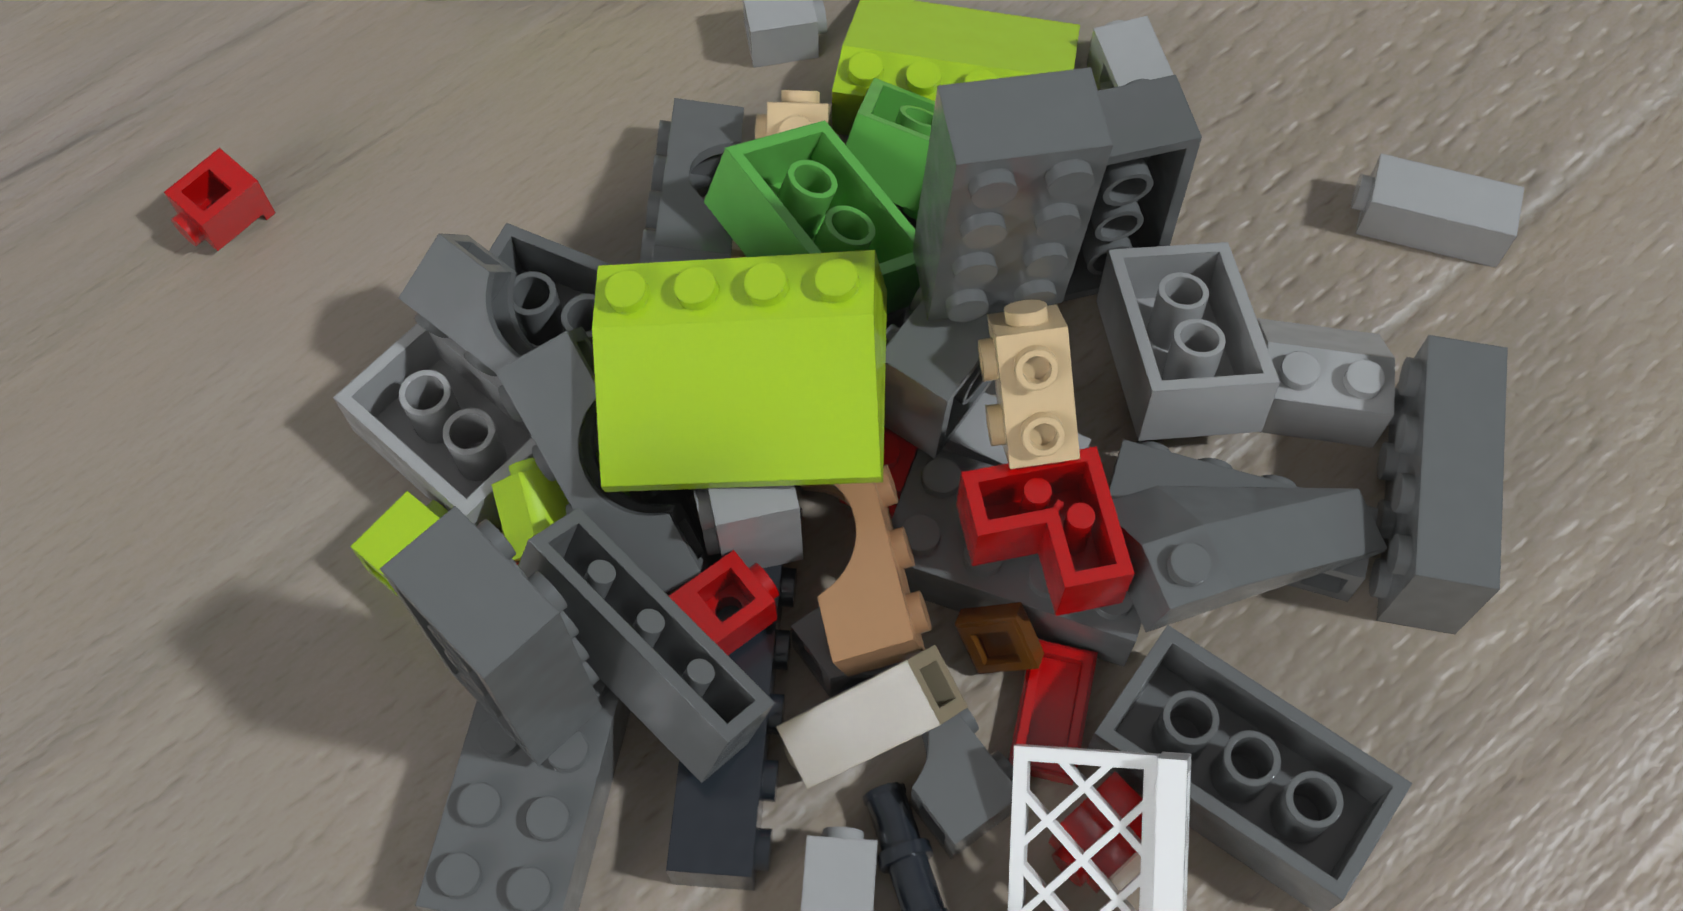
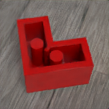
M1097 446L1079 449L1080 459L1015 469H1010L1009 464L1006 463L961 472L956 506L972 566L1038 554L1055 616L1122 603L1135 574Z

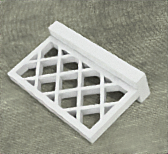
M1028 744L1014 745L1008 911H1032L1043 900L1054 911H1070L1053 891L1081 866L1110 898L1098 911H1112L1116 907L1121 911H1136L1126 898L1138 887H1140L1139 911H1187L1192 754L1177 752L1157 754ZM1031 761L1058 763L1079 786L1051 812L1046 809L1030 790ZM1075 765L1101 767L1086 779ZM1112 767L1144 769L1143 800L1121 818L1094 788L1093 784ZM1083 793L1089 797L1113 824V827L1085 852L1056 820ZM1030 807L1041 821L1028 832ZM1141 813L1142 840L1128 826ZM1046 827L1050 829L1076 859L1048 885L1027 862L1028 843ZM1119 832L1141 856L1140 874L1121 891L1113 885L1091 860V857ZM1027 879L1038 894L1025 905Z

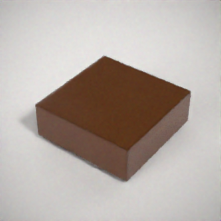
M1022 602L960 610L955 626L978 674L1039 669L1044 651Z

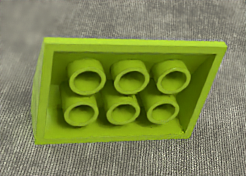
M860 0L842 45L832 88V129L836 134L849 136L858 110L873 78L935 101L939 85L1072 70L1075 66L1080 25L915 0Z
M875 250L598 266L592 339L601 488L605 492L883 482L887 288Z

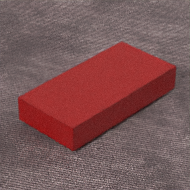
M1039 640L1044 655L1039 669H1028L1025 671L1008 758L1012 766L1014 745L1016 744L1081 748L1098 652ZM1031 761L1030 776L1073 785L1074 781L1058 763Z

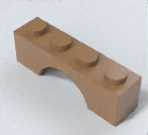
M883 465V482L800 485L803 490L827 493L846 502L852 508L856 523L854 551L846 569L829 588L817 596L832 662L849 677L902 662L925 650L921 633L931 631V623L920 590L910 593L904 569L915 566L914 557L904 527L896 529L893 527L888 506L898 504V496L888 465Z

